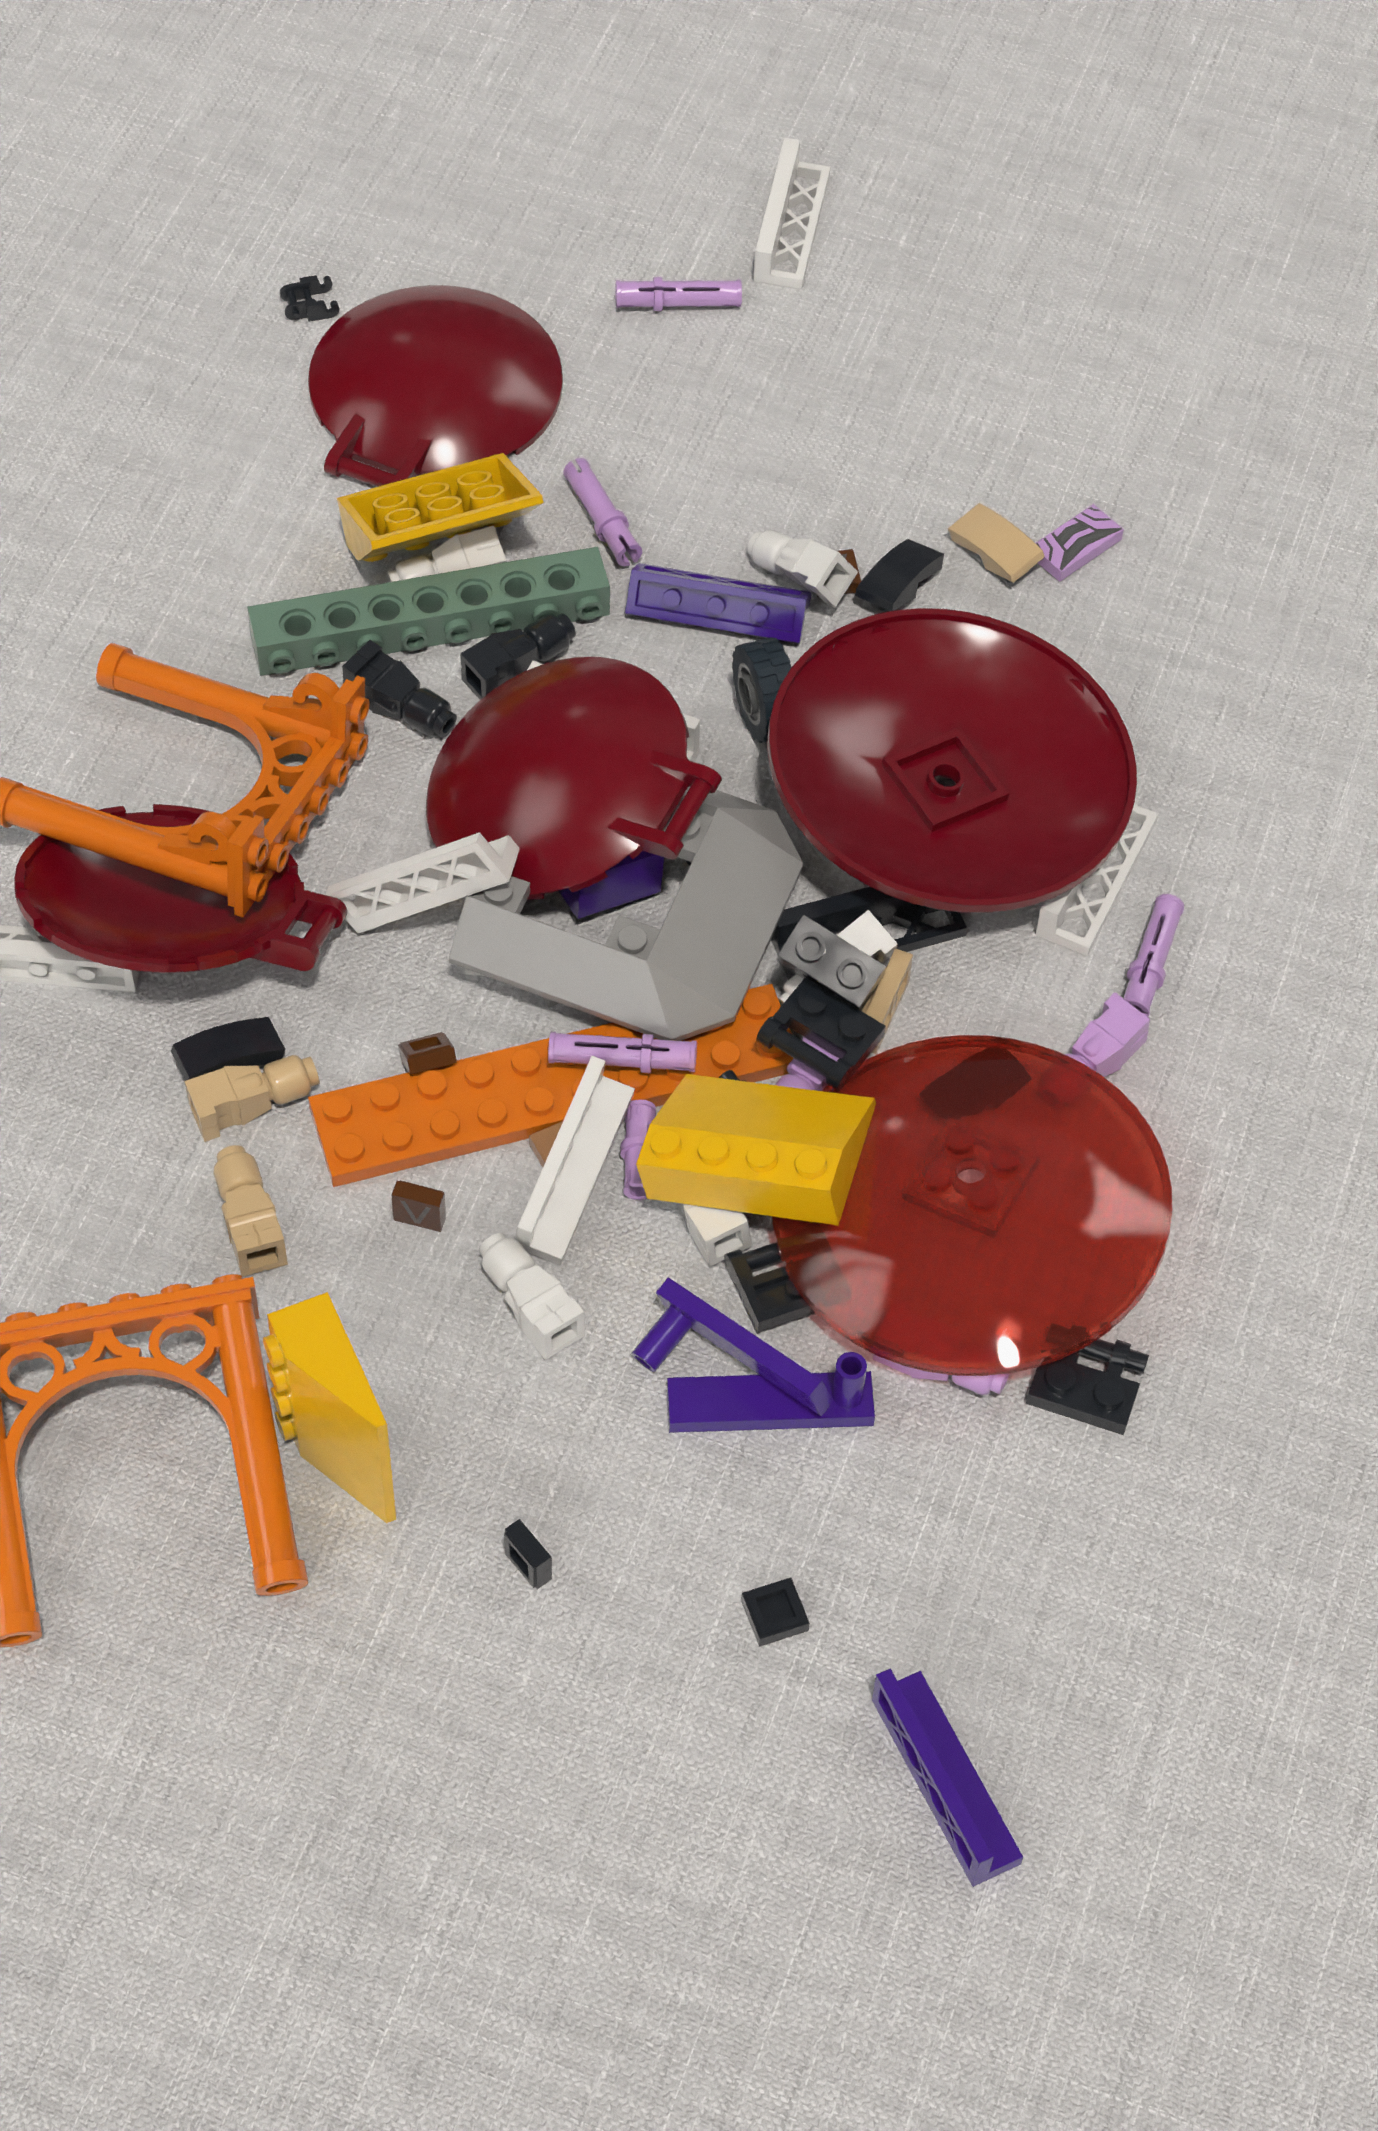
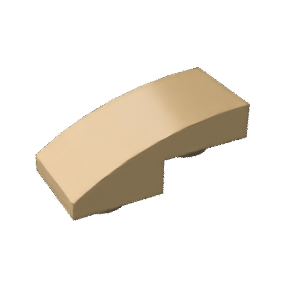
M980 503L948 528L953 542L980 555L985 569L1013 583L1045 557L1043 550L1019 528Z

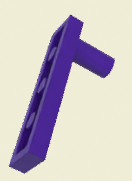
M669 1277L656 1291L666 1311L631 1352L632 1356L648 1370L655 1372L691 1328L818 1415L822 1416L834 1401L820 1378Z
M846 1352L837 1359L835 1372L812 1373L824 1382L834 1400L822 1416L761 1375L667 1378L669 1433L874 1426L875 1410L871 1371H867V1363L862 1355L855 1352Z

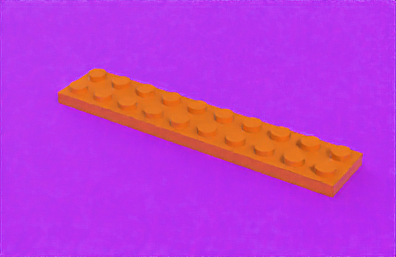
M773 984L749 989L734 1022L681 1040L697 1041L695 1072L652 1069L651 1073H641V1069L636 1067L605 1066L603 1076L635 1088L632 1101L647 1100L654 1103L657 1107L665 1104L686 1074L719 1078L724 1072L732 1070L741 1081L746 1080L747 1082H758L789 1074L787 1066L793 1060V1057L775 1046L769 1049L756 1041L758 1032L764 1022L769 1017H773L781 1007ZM613 1022L567 1033L626 1038L643 1037V1033ZM549 1038L457 1060V1063L411 1075L408 1072L309 1096V1109L332 1185L337 1187L529 1139V1135L564 1121L588 1064L549 1063Z

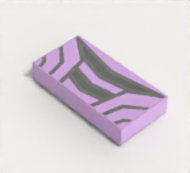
M1093 504L1036 542L1043 550L1045 556L1038 564L1060 582L1122 540L1124 529Z

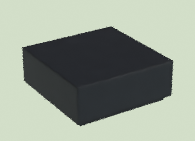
M520 1519L505 1528V1555L530 1585L538 1590L552 1580L551 1555Z
M791 1577L742 1593L741 1602L759 1647L809 1631L810 1623Z

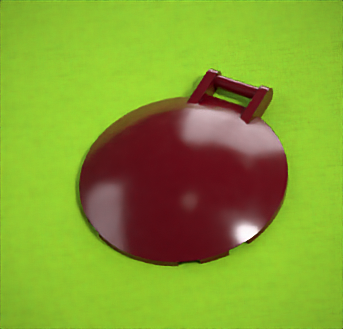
M447 285L416 286L381 294L361 303L341 316L327 330L315 348L309 367L308 386L314 414L320 425H325L336 439L335 444L325 459L324 472L336 477H340L343 474L379 487L501 453L505 455L512 452L516 455L522 453L545 432L552 422L561 401L563 374L560 356L555 344L544 328L527 312L505 299L476 289Z
M574 657L542 664L520 673L493 689L465 714L446 739L433 766L427 789L426 816L429 831L436 848L479 832L487 842L509 835L520 848L511 876L530 882V894L527 900L544 899L545 893L569 888L573 893L607 878L608 876L605 871L621 862L628 855L633 860L642 851H646L668 859H677L684 847L681 840L708 794L715 793L722 777L714 769L689 761L687 758V738L690 736L686 720L670 691L658 679L647 671L621 660L604 657ZM688 787H690L689 790H688V792H687V794L685 795L684 799L682 800L680 806L678 807L677 811L675 812L673 818L671 819L670 823L668 824L666 830L663 831L664 827L666 826L668 820L670 819L671 815L673 814L675 808L677 807L678 803L680 802V800H681L682 796L684 795L685 791L687 790Z
M153 804L152 812L126 813L124 806L99 810L132 822L155 827L194 824L202 813L212 812L192 807ZM44 835L38 836L25 849L16 866L14 877L15 898L18 907L29 924L44 938L56 946L84 959L112 967L144 972L200 971L226 966L248 958L299 971H309L320 957L319 949L331 930L338 928L347 916V907L340 899L304 890V882H301L298 875V864L290 853L284 869L280 873L275 872L269 880L262 900L260 902L255 901L244 917L234 915V907L228 906V897ZM297 921L312 924L304 938L288 935Z

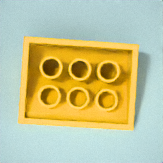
M504 453L337 498L346 545L358 561L364 560L367 562L382 560L388 556V553L404 548L406 550L422 549L428 546L430 541L444 537L451 539L457 534L469 533L473 529L484 526L502 527L511 523L513 518L524 516L544 503L542 494Z
M686 1074L650 1123L636 1163L646 1197L653 1200L839 1226L876 1106L875 1098Z
M328 1292L267 1314L270 1335L263 1337V1343L270 1360L267 1363V1369L274 1386L270 1388L277 1408L274 1415L284 1441L293 1438L302 1458L384 1522L389 1523L396 1520L387 1423Z

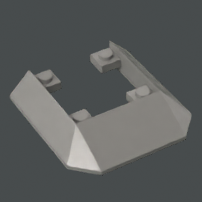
M688 787L687 790L685 791L684 795L682 796L680 802L678 803L677 807L675 808L673 814L671 815L670 819L668 820V822H667L666 826L664 827L663 831L666 830L668 824L670 823L671 819L673 818L675 812L677 811L678 807L680 806L682 800L684 799V797H685V795L687 794V792H688V790H689L690 787ZM716 790L715 793L708 794L681 840L684 847L678 857L692 863L661 929L619 915L605 945L520 915L530 894V882L511 876L510 881L480 891L472 894V896L466 895L449 954V963L637 1032L653 1034L654 1038L659 1040L681 1041L735 1021L803 870L804 863L777 811Z

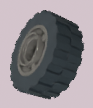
M773 637L737 645L732 655L733 682L737 701L746 727L753 739L757 740L758 743L768 741V727L773 704L783 680L792 668L783 645L778 642L777 638Z

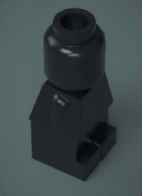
M563 613L558 616L547 614L526 626L523 631L515 629L492 633L491 636L460 653L462 681L481 700L499 685L527 671L532 661L538 662L539 660L544 662L569 647L570 639L576 636L573 623Z
M369 640L342 666L343 683L346 679L353 681L356 676L365 678V698L369 699V709L372 713L396 719L403 717L406 723L427 736L437 734L440 737H445L453 729L457 715L451 711L450 703L430 689L420 688V681L401 660H394L382 652V647L372 640Z

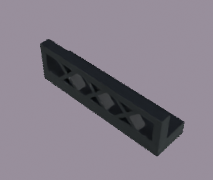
M866 887L785 909L771 941L778 955L803 914L838 935L869 910L882 926L894 923L908 929L904 937L894 939L898 944L896 949L904 952L964 937L967 934V926L960 912L944 910L950 924L938 928L921 921L925 914L939 911V909L913 904L889 896L872 887ZM782 966L788 980L795 975L794 972Z

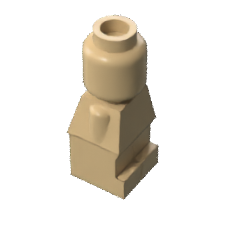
M291 1055L266 1064L263 1068V1073H261L259 1066H224V1068L184 1081L189 1107L204 1142L220 1137L219 1130L233 1125L243 1126L272 1109L271 1100L276 1104H285L309 1095L311 1087L320 1084L312 1058L309 1056L301 1059L297 1055Z
M238 1145L222 1149L217 1154V1163L214 1166L213 1174L219 1194L226 1201L222 1205V1212L241 1276L244 1277L288 1265L284 1237L276 1217L275 1206L271 1201L270 1195L263 1189V1180L254 1156L248 1154L242 1146Z

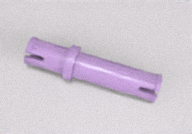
M653 277V281L616 280L615 302L616 308L653 307V311H662L663 307L675 306L741 307L742 284L741 280L662 281V277Z
M584 458L575 459L581 469L580 473H578L572 461H570L565 466L563 475L569 481L595 523L594 530L601 541L608 544L619 565H630L624 554L626 551L634 563L637 562L642 555V548L628 529V519L622 511L616 510L590 468L588 461Z
M1162 894L1156 897L1154 909L1144 934L1137 960L1130 963L1127 972L1129 983L1123 999L1147 1017L1150 1013L1155 992L1163 985L1166 976L1163 967L1172 945L1180 916L1184 911L1182 900L1171 894Z
M551 1032L548 1061L553 1064L554 1062L588 1064L591 1056H595L605 1060V1066L636 1067L641 1069V1073H651L652 1069L695 1072L697 1041L654 1039L653 1034H643L642 1038Z

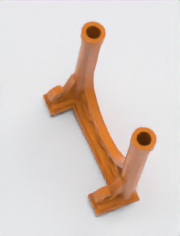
M110 643L104 649L98 663L96 679L99 686L135 695L221 723L238 731L253 744L260 756L262 768L257 782L238 804L222 814L205 812L191 825L155 827L132 822L1 777L0 826L9 828L14 825L228 897V906L234 907V915L244 917L255 901L260 902L266 893L268 882L274 873H280L284 869L289 852L296 843L301 844L304 841L309 824L314 817L324 813L329 796L336 787L341 788L351 765L355 760L363 758L368 746V735L364 733V721L369 711V699L365 698V678L356 676L353 681L346 679L339 689L337 684L329 677L319 673H309L295 687L292 697L271 695L268 698L135 655L131 648ZM313 695L316 696L318 699L308 698V696ZM269 736H270V737H273V738H276V739L273 740V741H271V739L269 738ZM290 754H301L308 757L307 761L302 765L292 767L285 766L278 761ZM280 785L289 786L293 788L287 794L283 792V790L280 788ZM264 819H269L267 824L264 826Z
M238 1274L224 1275L214 1279L210 1285L191 1288L189 1284H174L163 1288L160 1291L161 1294L140 1297L136 1293H125L110 1298L109 1303L88 1307V1304L82 1302L70 1303L59 1307L56 1313L36 1316L33 1312H20L6 1317L5 1322L0 1323V1393H4L11 1401L25 1406L18 1414L7 1436L0 1396V1647L19 1646L36 1641L42 1637L17 1479L21 1447L33 1424L53 1403L83 1385L105 1378L124 1375H145L168 1379L197 1392L217 1410L228 1429L232 1443L254 1567L252 1574L256 1594L261 1596L280 1595L299 1590L308 1585L305 1561L298 1557L255 1320L259 1319V1311L253 1277L243 1278ZM152 1330L149 1337V1353L151 1357H141V1348L128 1347L122 1344L116 1337ZM184 1331L200 1333L205 1339V1347L198 1356L185 1365L166 1358L160 1351L163 1340L170 1334L182 1333ZM93 1341L89 1350L83 1356L73 1360L75 1369L67 1372L63 1357L56 1348ZM106 1352L113 1358L104 1359ZM217 1353L220 1356L226 1396L211 1381L200 1374L213 1362ZM35 1358L46 1359L54 1365V1374L51 1380L38 1393L21 1389L10 1382V1373L19 1362Z

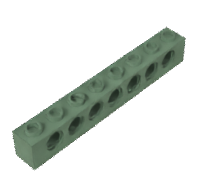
M597 546L247 606L250 635L259 674L264 676L276 673L283 674L293 670L316 666H329L334 663L348 661L369 640L381 646L382 652L390 654L408 650L415 651L425 647L448 643H461L466 640L488 637L492 633L515 629L524 630L526 626L547 614L558 616L563 613L568 616L571 622L610 615V584Z

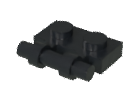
M1052 1324L1046 1343L1063 1348L1065 1351L1062 1358L1042 1352L1026 1404L1124 1435L1140 1383L1122 1378L1121 1376L1124 1368L1144 1374L1149 1355L1130 1349V1343L1118 1339L1114 1344L1086 1335V1329L1074 1325L1070 1330ZM1080 1354L1109 1363L1106 1372L1078 1364Z

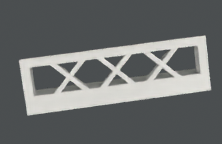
M784 138L755 249L753 282L802 289L830 178L831 166L799 162L800 140ZM799 176L818 179L819 182L804 189L796 181V178ZM804 203L810 212L797 217L790 208ZM796 231L804 240L790 246L782 237ZM788 259L797 268L796 273L773 270L775 265Z
M1134 804L1130 819L1143 825L1140 831L1122 835L1115 848L1118 849L1124 861L1123 864L1106 869L1101 865L1090 877L1076 887L1055 898L1044 901L1040 909L1036 936L1088 956L1157 822L1159 813ZM1100 882L1106 897L1086 902L1081 888ZM1083 916L1089 928L1083 938L1061 929V926L1066 920Z
M479 832L328 886L325 895L338 898L346 905V921L357 933H361L466 897V895L469 896L509 882L520 848L509 835L487 842ZM355 894L354 903L347 896Z
M0 925V981L136 992L140 971L103 965L79 957L56 946L34 928Z
M595 1056L590 1058L517 1226L516 1240L520 1242L529 1254L560 1266L635 1091L633 1087L603 1076L606 1061Z

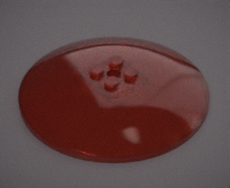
M956 1035L920 1040L886 1050L866 1059L840 1091L827 1085L822 1091L875 1098L876 1102L839 1226L772 1216L774 1237L788 1276L808 1305L836 1332L876 1356L902 1366L955 1376H988L1014 1373L1060 1360L1093 1343L1127 1316L1153 1282L1163 1261L1169 1241L1172 1220V1186L1163 1151L1150 1125L1124 1093L1101 1074L1063 1053L1038 1044L987 1035ZM974 1169L980 1171L984 1178L974 1183H967L959 1179L958 1175L964 1170Z

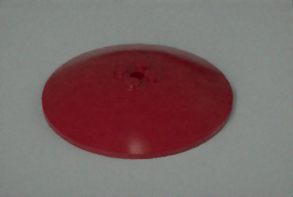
M933 608L895 610L868 616L834 630L817 641L792 666L775 698L768 727L767 749L769 766L775 787L784 807L805 837L827 859L864 884L889 896L934 909L985 913L1007 911L1032 906L1065 893L1090 877L1108 859L1126 830L1135 803L1137 766L1133 745L1117 708L1101 686L1077 662L1049 642L1015 625L975 613ZM941 776L952 779L956 785L943 786L934 777Z

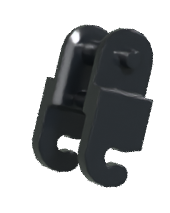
M317 275L299 278L297 283L284 285L280 289L279 294L281 299L288 301L289 304L284 311L286 317L291 320L308 318V322L335 317L340 310L337 301H331V308L327 309L324 300L316 301L311 297L312 295L328 292L333 285L331 277L324 276L323 284H320Z

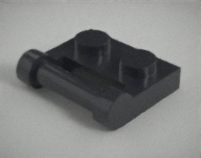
M805 977L774 1016L769 1017L764 1022L758 1032L756 1041L769 1049L775 1046L826 1077L825 1083L840 1091L884 1037L886 1026ZM788 1028L794 1030L840 1059L837 1061L833 1060L786 1030Z
M818 1223L803 1228L802 1234L745 1253L738 1249L724 1255L728 1274L731 1280L736 1283L757 1332L851 1301L852 1290L822 1227ZM808 1252L814 1256L753 1276L751 1272Z

